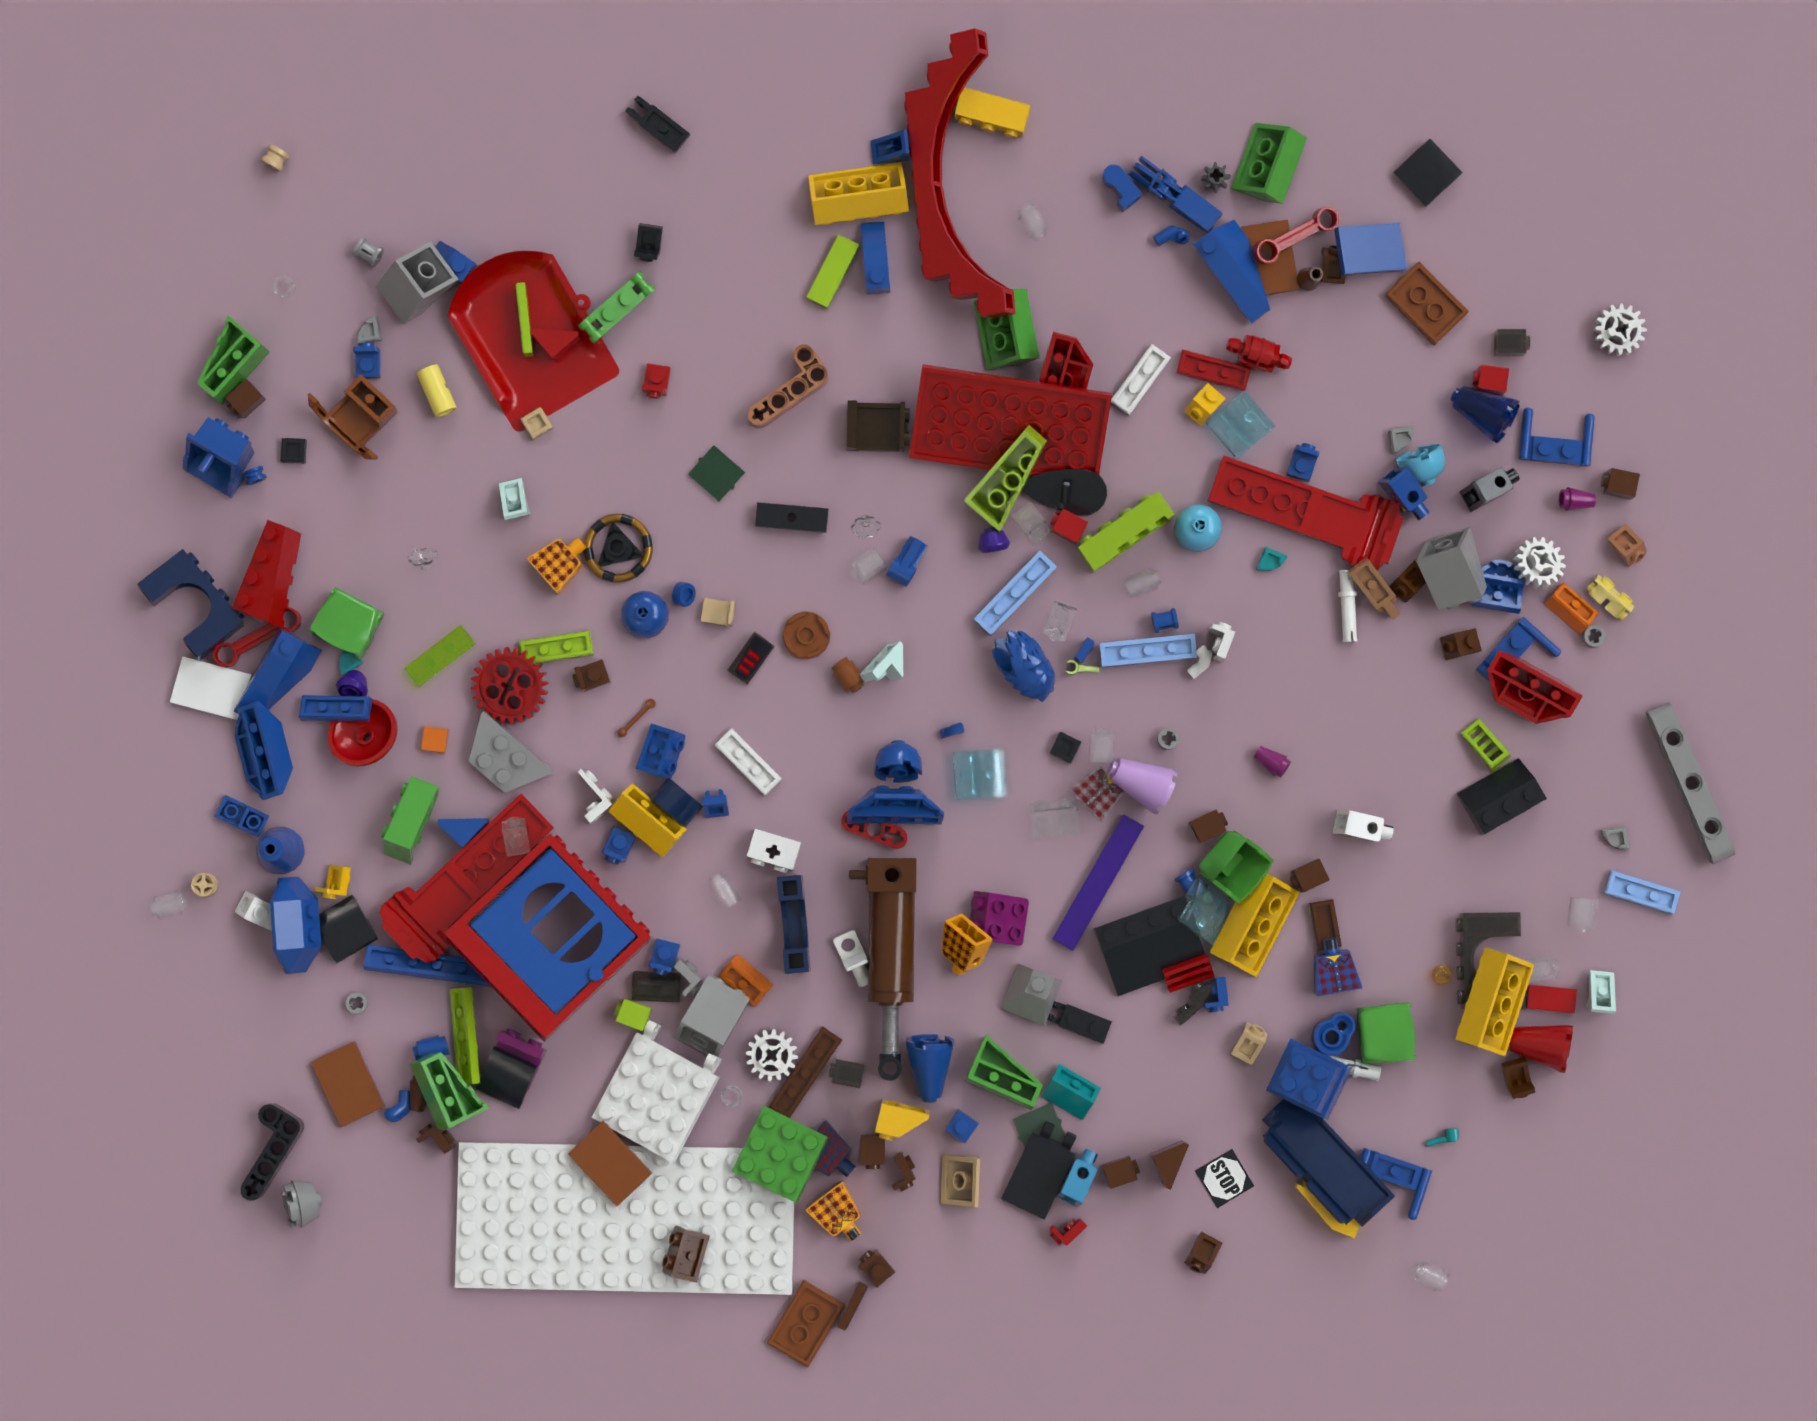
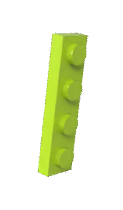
M472 987L450 989L456 1070L460 1073V1077L466 1084L480 1083V1069L478 1066V1045L476 1042V1021L474 1018Z

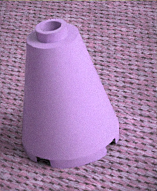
M1118 758L1110 763L1107 773L1110 774L1109 779L1154 814L1160 812L1157 810L1159 806L1165 807L1176 784L1172 781L1173 775L1177 777L1175 770L1138 761Z

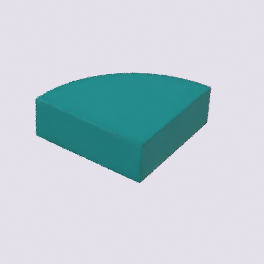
M1265 547L1256 570H1274L1280 567L1288 556Z
M342 650L339 662L342 675L348 671L355 670L364 663L355 657V653Z

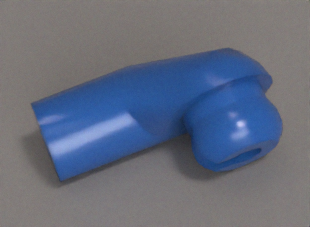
M399 1090L398 1104L392 1108H387L384 1112L386 1120L398 1122L409 1113L410 1091Z

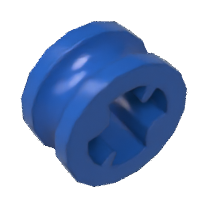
M263 466L254 467L243 473V477L247 478V485L259 483L267 478L262 473L264 470Z

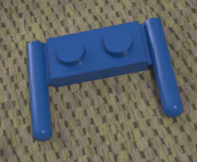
M1531 408L1524 409L1520 460L1590 466L1595 419L1593 414L1585 416L1583 441L1531 436L1533 410Z
M1522 617L1476 670L1489 681L1487 669L1498 650L1520 657L1534 640L1554 657H1558L1561 654V650L1526 618Z
M1363 1148L1360 1159L1379 1179L1415 1190L1408 1218L1416 1220L1432 1170Z

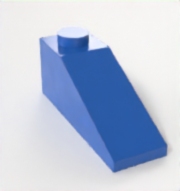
M884 222L861 224L867 295L891 293Z

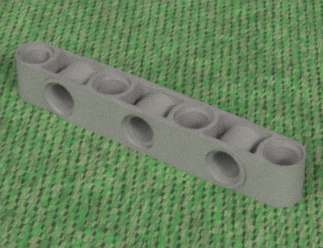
M1666 703L1647 711L1648 722L1707 858L1711 864L1735 855L1733 844L1672 705ZM1668 733H1673L1676 736L1677 740L1673 746L1666 741ZM1688 777H1692L1696 783L1692 790L1688 789L1685 784ZM1707 821H1711L1715 826L1712 834L1705 831V823Z

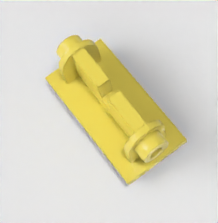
M1598 574L1595 579L1597 584L1591 582L1586 588L1589 591L1588 594L1600 605L1606 599L1610 601L1604 608L1616 619L1623 620L1628 615L1625 610L1627 609L1631 613L1634 605L1631 604L1633 602L1632 599L1624 592L1620 594L1614 588L1615 584L1606 576L1602 578Z

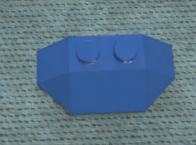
M259 701L239 707V716L234 736L246 782L260 795L259 797L262 800L281 795L293 770L282 723Z
M877 786L871 788L848 810L846 823L941 825L944 811L920 789H913L911 786H902L899 789Z
M300 877L278 878V885L274 889L270 900L273 951L284 967L285 974L303 973L308 970L321 948L318 898Z

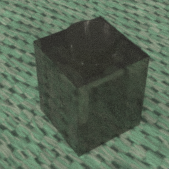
M1497 329L1494 332V357L1524 356L1526 350L1530 349V336H1526V329Z
M836 1059V1063L830 1064L828 1077L833 1078L832 1083L861 1088L865 1064Z

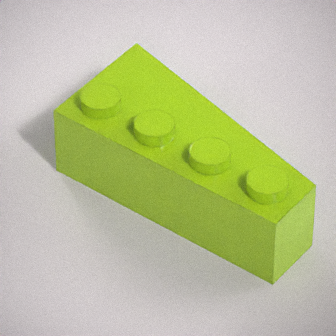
M1030 425L964 499L970 507L999 532L1004 527L1047 442Z
M1159 491L1153 495L1148 494L1138 501L1139 505L1133 509L1129 507L1118 515L1120 518L1113 523L1108 521L1098 528L1100 532L1092 537L1089 534L1079 541L1081 545L1077 550L1093 573L1172 520L1175 514Z

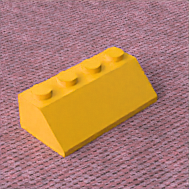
M902 162L808 175L815 225H828L833 222L853 221L868 217L876 218L882 215H898L903 212H909Z
M1266 874L1248 897L1239 904L1235 903L1209 953L1257 978L1300 892L1274 876Z
M1484 948L1455 1040L1506 1056L1535 964L1503 952Z
M883 1099L875 1132L880 1133L879 1138L893 1141L894 1137L899 1138L927 1121L930 1110Z

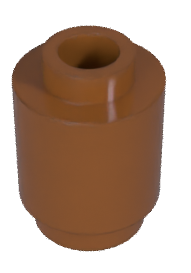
M845 657L832 666L831 669L834 671V677L846 693L849 691L855 693L864 686L862 683L863 679L859 676L861 672L852 660L849 661Z

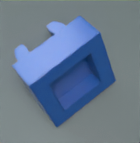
M719 789V795L710 796V791H706L705 797H702L705 818L729 816L727 798L723 790Z

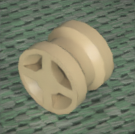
M269 144L267 154L262 156L260 161L281 172L283 169L282 164L285 160H288L290 155L275 145Z
M199 873L192 879L191 889L198 896L209 897L217 891L218 880L212 874Z

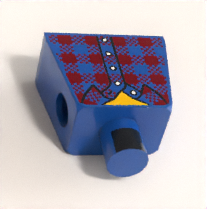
M1396 467L1378 481L1388 496L1400 505L1402 512H1412L1417 520H1421L1429 513V510L1422 503L1428 497L1407 468Z
M1337 938L1322 940L1324 953L1314 955V994L1316 996L1362 989V984L1350 951L1347 949L1339 950Z

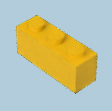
M964 88L959 96L954 119L964 126L975 124L981 126V129L994 133L997 130L1004 132L1006 137L1017 139L1018 136L1023 137L1031 105Z
M633 783L621 793L608 811L617 821L625 825L636 837L645 842L662 858L676 845L687 830Z

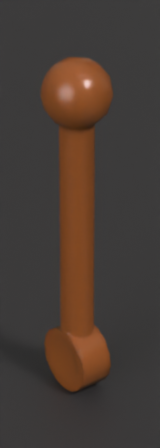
M648 699L646 706L624 728L618 730V735L620 737L626 736L629 728L649 708L655 707V700Z

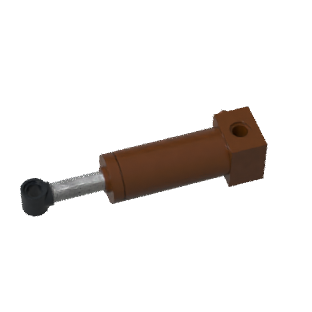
M868 858L866 870L849 871L850 880H866V885H868V1002H879V1005H882V1008H884L882 1009L884 1011L882 1012L883 1050L879 1054L878 1072L883 1079L888 1081L897 1079L902 1072L901 1054L898 1051L900 1032L899 1006H903V1002H914L916 858ZM891 868L899 872V878L895 882H889L885 876L887 870ZM891 1061L896 1064V1073L888 1075L884 1072L883 1066L886 1062Z

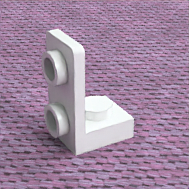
M580 769L577 772L602 800L600 803L596 800L586 808L588 813L584 817L593 824L612 807L613 803L611 800L613 796L605 787L601 790L595 784L598 779L589 769L586 772Z
M245 891L235 912L242 918L272 931L270 903Z

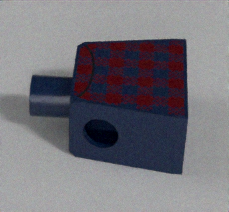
M825 1120L817 1132L829 1137L815 1168L828 1176L837 1169L845 1177H848L856 1167L845 1158L851 1151V1148L832 1125Z

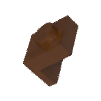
M1476 628L1440 637L1445 660L1482 651Z
M1525 1057L1501 1063L1506 1088L1513 1099L1525 1098L1529 1094L1535 1093V1087L1531 1082Z
M430 1123L419 1131L421 1136L416 1139L420 1143L431 1135L444 1154L456 1147L453 1143L455 1139L449 1130L438 1129L436 1125L432 1126Z
M903 1152L894 1156V1160L904 1179L892 1185L894 1190L899 1188L901 1192L913 1186L912 1181L916 1179L912 1171L916 1167L910 1156H904Z

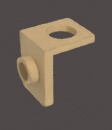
M704 598L701 622L732 627L736 602Z

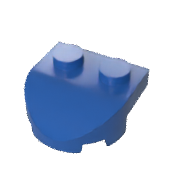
M1490 561L1489 564L1482 567L1487 588L1483 597L1479 601L1472 603V606L1519 614L1521 611L1523 587L1525 585L1524 577L1519 579L1520 573L1514 570L1515 565L1509 561Z

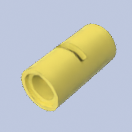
M438 364L428 366L416 373L436 418L447 415L457 409L449 388H446L447 384Z

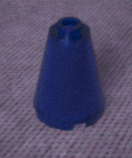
M1463 386L1461 389L1457 388L1451 397L1452 407L1497 444L1505 437L1506 433L1502 431H1505L1508 426L1511 427L1520 407V401L1466 386Z

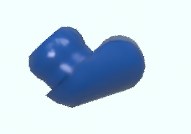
M1169 226L1154 235L1153 238L1156 244L1161 246L1169 240L1179 244H1186L1190 236L1187 230L1183 228Z

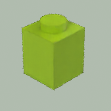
M624 998L623 1002H618L614 1015L617 1016V1022L644 1031L653 1008Z

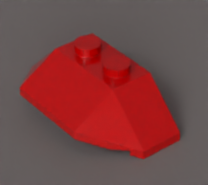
M1053 331L1038 382L1087 389L1094 364L1077 337Z
M1498 650L1487 669L1494 701L1536 724L1571 717L1583 695L1558 678L1518 656L1502 650Z

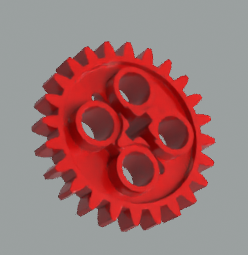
M505 647L503 654L500 649H496L495 657L491 653L486 654L488 662L481 659L479 663L482 668H474V671L479 675L471 678L472 681L477 682V685L471 687V690L478 693L473 699H480L481 701L477 708L484 706L486 708L485 712L488 714L491 712L493 719L496 720L500 717L501 724H504L507 718H509L510 724L513 725L515 724L516 717L522 723L525 721L524 714L529 719L532 718L531 710L539 712L540 708L537 703L544 704L546 701L541 698V695L548 694V691L542 689L543 686L549 684L548 681H542V677L547 672H539L543 664H534L536 656L528 659L527 650L520 655L518 647L514 648L512 653L509 647ZM502 663L506 664L509 668L507 676L499 672V666ZM518 666L520 670L512 682L514 689L507 692L504 704L501 705L500 700L508 688V685L505 683L512 680L515 669ZM522 674L530 677L531 683L529 686H524L520 682ZM491 685L498 687V697L490 695L489 687ZM513 695L520 699L521 704L519 708L513 707L510 703V698Z

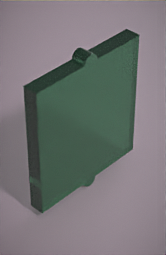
M713 445L703 458H699L698 464L688 475L720 502L730 490L735 488L734 485L745 472Z
M1052 1103L1013 1119L1019 1132L1018 1139L1022 1140L1024 1147H1026L1032 1133L1039 1136L1046 1121L1055 1125L1049 1138L1059 1143L1063 1142L1065 1138L1060 1124L1062 1120L1058 1119Z

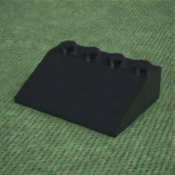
M1185 896L1093 928L1118 996L1164 980L1162 969L1205 954ZM1204 963V964H1201V965H1198V966H1195V967H1193V968H1191V969H1194V968L1200 967V966H1202V965H1205V963ZM1182 971V972H1179V973H1176V974H1173V975H1171V976H1169V977H1172V976L1178 975V974H1180V973H1183V971Z

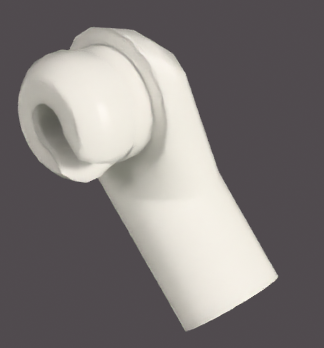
M1202 645L1195 651L1200 659L1187 670L1194 679L1203 673L1211 663L1213 654L1205 645Z

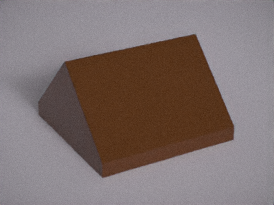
M1182 1140L1150 1153L1163 1185L1170 1190L1189 1147V1144Z

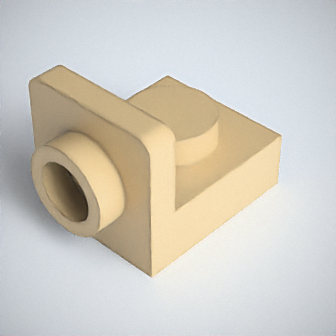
M1247 1022L1231 1054L1252 1065L1263 1048L1268 1033L1261 1026Z

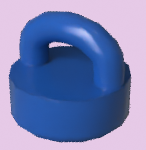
M678 582L672 592L673 602L684 607L691 605L696 595L694 586L690 583Z

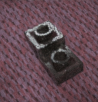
M1201 981L1190 989L1192 993L1188 997L1193 1004L1191 1006L1188 1003L1184 1004L1176 1010L1178 1015L1173 1017L1179 1026L1190 1019L1205 1002L1212 988L1210 983L1204 985Z

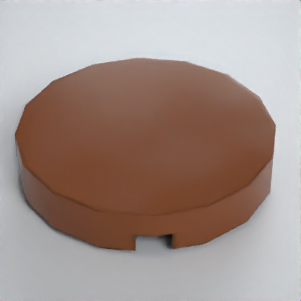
M803 611L794 614L787 621L783 630V640L785 647L792 655L800 659H812L818 657L826 650L830 642V631L828 624L821 616L813 612Z

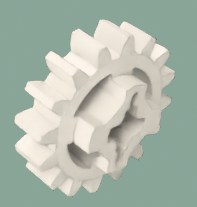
M1620 303L1616 309L1614 305H1611L1609 312L1606 310L1601 312L1603 318L1598 317L1595 320L1599 324V326L1593 329L1594 332H1599L1595 341L1601 340L1603 342L1600 345L1601 349L1606 346L1608 347L1607 354H1611L1615 350L1617 356H1620L1624 350L1629 355L1631 347L1637 350L1640 347L1637 342L1645 340L1641 336V334L1647 331L1646 328L1641 327L1645 319H1638L1641 312L1633 313V306L1630 305L1627 309H1624L1623 303ZM1622 315L1628 317V318L1630 319V321L1627 320V319H1624V318L1622 317ZM1610 318L1609 322L1611 325L1609 329L1605 330V324ZM1619 327L1624 328L1625 331L1621 333L1616 332L1615 329ZM1635 329V336L1630 342V333ZM1609 339H1612V340L1618 342V345H1617V344H1614V343L1611 342Z
M1533 537L1529 541H1524L1515 551L1517 555L1513 558V561L1517 562L1518 565L1514 567V570L1521 571L1518 577L1519 579L1525 577L1527 579L1526 585L1533 582L1535 589L1542 585L1543 589H1546L1549 585L1553 586L1563 576L1562 570L1566 565L1561 563L1565 556L1558 555L1560 547L1554 549L1552 547V540L1547 544L1544 537L1538 541L1536 537Z
M773 1029L771 1034L768 1035V1032L763 1030V1037L756 1034L754 1037L757 1042H749L748 1045L752 1047V1051H746V1055L751 1056L752 1059L747 1061V1064H754L755 1067L751 1072L754 1073L758 1070L760 1072V1079L764 1075H768V1081H771L773 1076L776 1075V1078L781 1080V1073L788 1076L790 1073L787 1068H795L796 1065L792 1063V1059H798V1055L793 1054L792 1051L797 1049V1046H790L789 1043L793 1038L790 1037L786 1040L784 1038V1031L780 1035H776V1029ZM777 1039L781 1042L778 1045H770L766 1040ZM759 1046L762 1050V1058L757 1062L756 1051ZM781 1047L776 1054V1061L771 1059L765 1063L763 1062L768 1056V1049L773 1051ZM787 1048L788 1060L785 1064L782 1060V1052ZM766 1065H775L778 1070L768 1071L763 1068Z

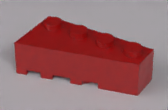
M267 520L232 609L284 629V610L288 609V588L293 582L294 576L291 575L293 565L296 564L301 533Z

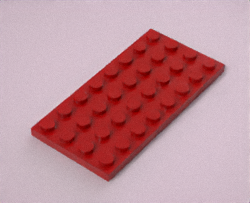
M923 364L909 458L990 470L1030 425L1047 440L1030 476L1061 469H1088L1099 475L1112 393Z

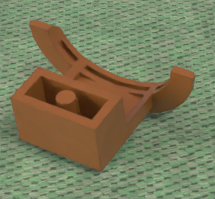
M360 374L344 390L345 396L329 412L323 408L310 392L308 393L309 407L343 442L366 460L378 459L377 455L364 446L397 413L396 407Z

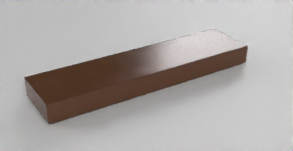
M822 1026L769 1107L790 1118L842 1039Z

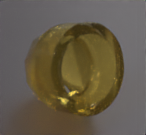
M1438 965L1432 970V979L1438 984H1446L1452 977L1451 970L1445 965ZM1440 970L1444 974H1447V979L1436 974L1437 971Z

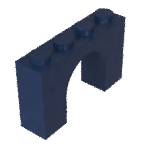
M182 549L137 585L154 607L171 593L184 587L199 589L207 595L211 602V609L207 619L183 638L184 644L201 661L218 644L224 643L244 627L242 619L245 617L242 612L232 609L227 602L229 597L221 588L217 590L214 587L212 576L206 570L202 572L199 569L197 558L191 552L187 554Z
M803 876L777 877L784 934L783 957L785 974L811 972Z

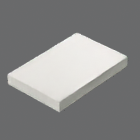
M182 656L170 702L237 720L239 714L235 713L234 709L253 675Z

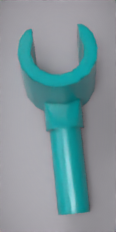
M1458 1128L1445 1129L1446 1136L1426 1141L1427 1147L1445 1142H1456L1459 1138Z

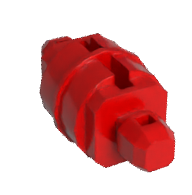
M1246 335L1243 342L1240 339L1229 338L1226 344V350L1234 354L1238 353L1237 362L1251 367L1253 370L1257 369L1272 373L1275 366L1285 370L1289 369L1292 363L1290 356L1283 353L1279 354L1281 345L1268 341L1265 338Z

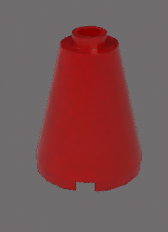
M1573 1026L1515 1027L1509 1043V1051L1558 1072L1565 1073L1567 1068L1566 1061L1570 1053Z

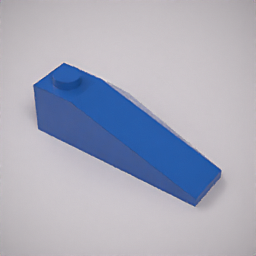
M1235 220L1211 230L1193 244L1251 324L1271 310L1256 261L1252 255L1249 239Z
M279 627L238 701L234 712L238 714L239 707L257 701L269 710L311 671L322 650Z

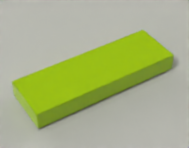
M838 234L806 298L828 309L860 245Z
M525 282L516 283L522 350L526 358L534 357L532 334L530 333L531 325L527 288Z
M590 631L519 641L521 654L527 650L528 659L536 656L534 664L594 655Z

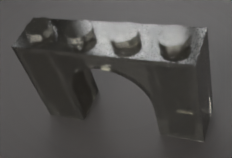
M1520 912L1459 913V918L1455 920L1456 932H1460V942H1456V956H1460V966L1456 968L1457 980H1461V990H1457V1004H1461V1009H1465V1004L1468 1001L1472 988V982L1476 976L1473 964L1476 948L1481 942L1491 937L1521 936Z

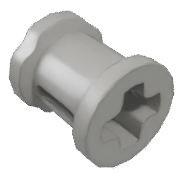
M362 237L354 248L353 256L356 258L359 256L370 262L372 267H375L383 255L384 248H377L366 242L367 239Z

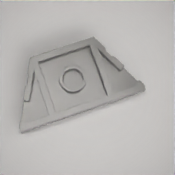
M483 710L469 757V762L504 793L548 776L553 772L549 766Z

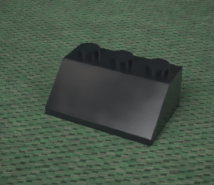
M1519 758L1457 793L1458 798L1480 835L1490 832L1547 799L1535 777Z

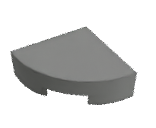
M377 316L368 319L357 334L358 345L364 342L382 341Z
M1413 426L1389 430L1392 454L1400 452L1409 444L1413 436Z
M1626 826L1601 830L1603 838L1610 846L1619 850H1630Z

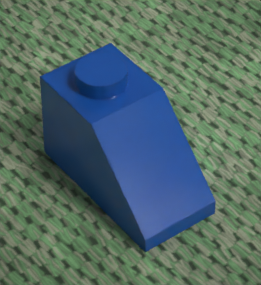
M439 241L435 247L459 279L457 282L460 284L478 267L475 262L442 241Z

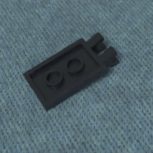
M1048 1121L1045 1122L1039 1136L1034 1133L1031 1134L1001 1197L1002 1200L1044 1220L1076 1155L1070 1151L1076 1140V1135L1067 1131L1061 1144L1049 1138L1055 1124Z

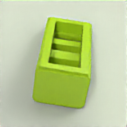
M1479 718L1460 733L1492 772L1511 757L1508 750ZM1481 728L1482 732L1472 740L1470 736ZM1485 736L1489 738L1482 745H1477ZM1491 744H1494L1495 747L1485 754L1483 752ZM1500 751L1501 755L1494 761H1491L1490 758Z

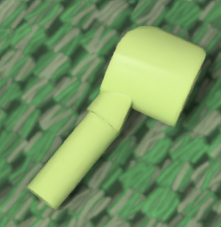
M1074 660L1066 662L1076 665V669L1073 672L1066 671L1070 675H1076L1078 672L1099 673V667L1079 665Z

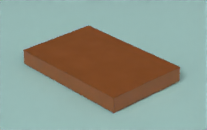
M1288 220L1241 227L1249 239L1251 249L1260 240H1273L1290 231ZM1263 243L1260 246V256L1264 260L1271 258L1272 248L1269 244ZM1292 246L1279 252V256L1274 262L1261 264L1256 261L1266 295L1299 290Z
M1420 262L1384 295L1434 346L1469 312Z
M355 1041L311 1062L340 1127L385 1107Z
M604 1120L568 1153L616 1206H619L652 1174V1171Z
M803 1280L767 1343L804 1366L809 1367L845 1304Z

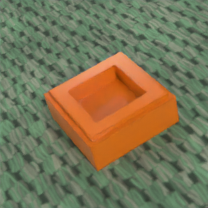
M424 726L421 750L446 753L449 729Z

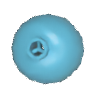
M1440 444L1421 446L1417 448L1418 451L1410 454V451L1396 458L1398 467L1407 468L1417 483H1421L1422 486L1435 483V478L1445 468V456Z
M1196 504L1182 510L1177 516L1174 530L1179 544L1185 549L1201 552L1212 548L1220 539L1222 523L1217 512L1211 507Z

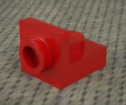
M647 363L644 384H642V391L646 393L647 397L660 399L661 395L667 396L671 367Z
M1073 1218L1063 1228L1066 1231L1064 1234L1052 1225L1050 1227L1052 1231L1050 1236L1059 1246L1062 1243L1068 1246L1087 1227V1224L1081 1218L1077 1221Z

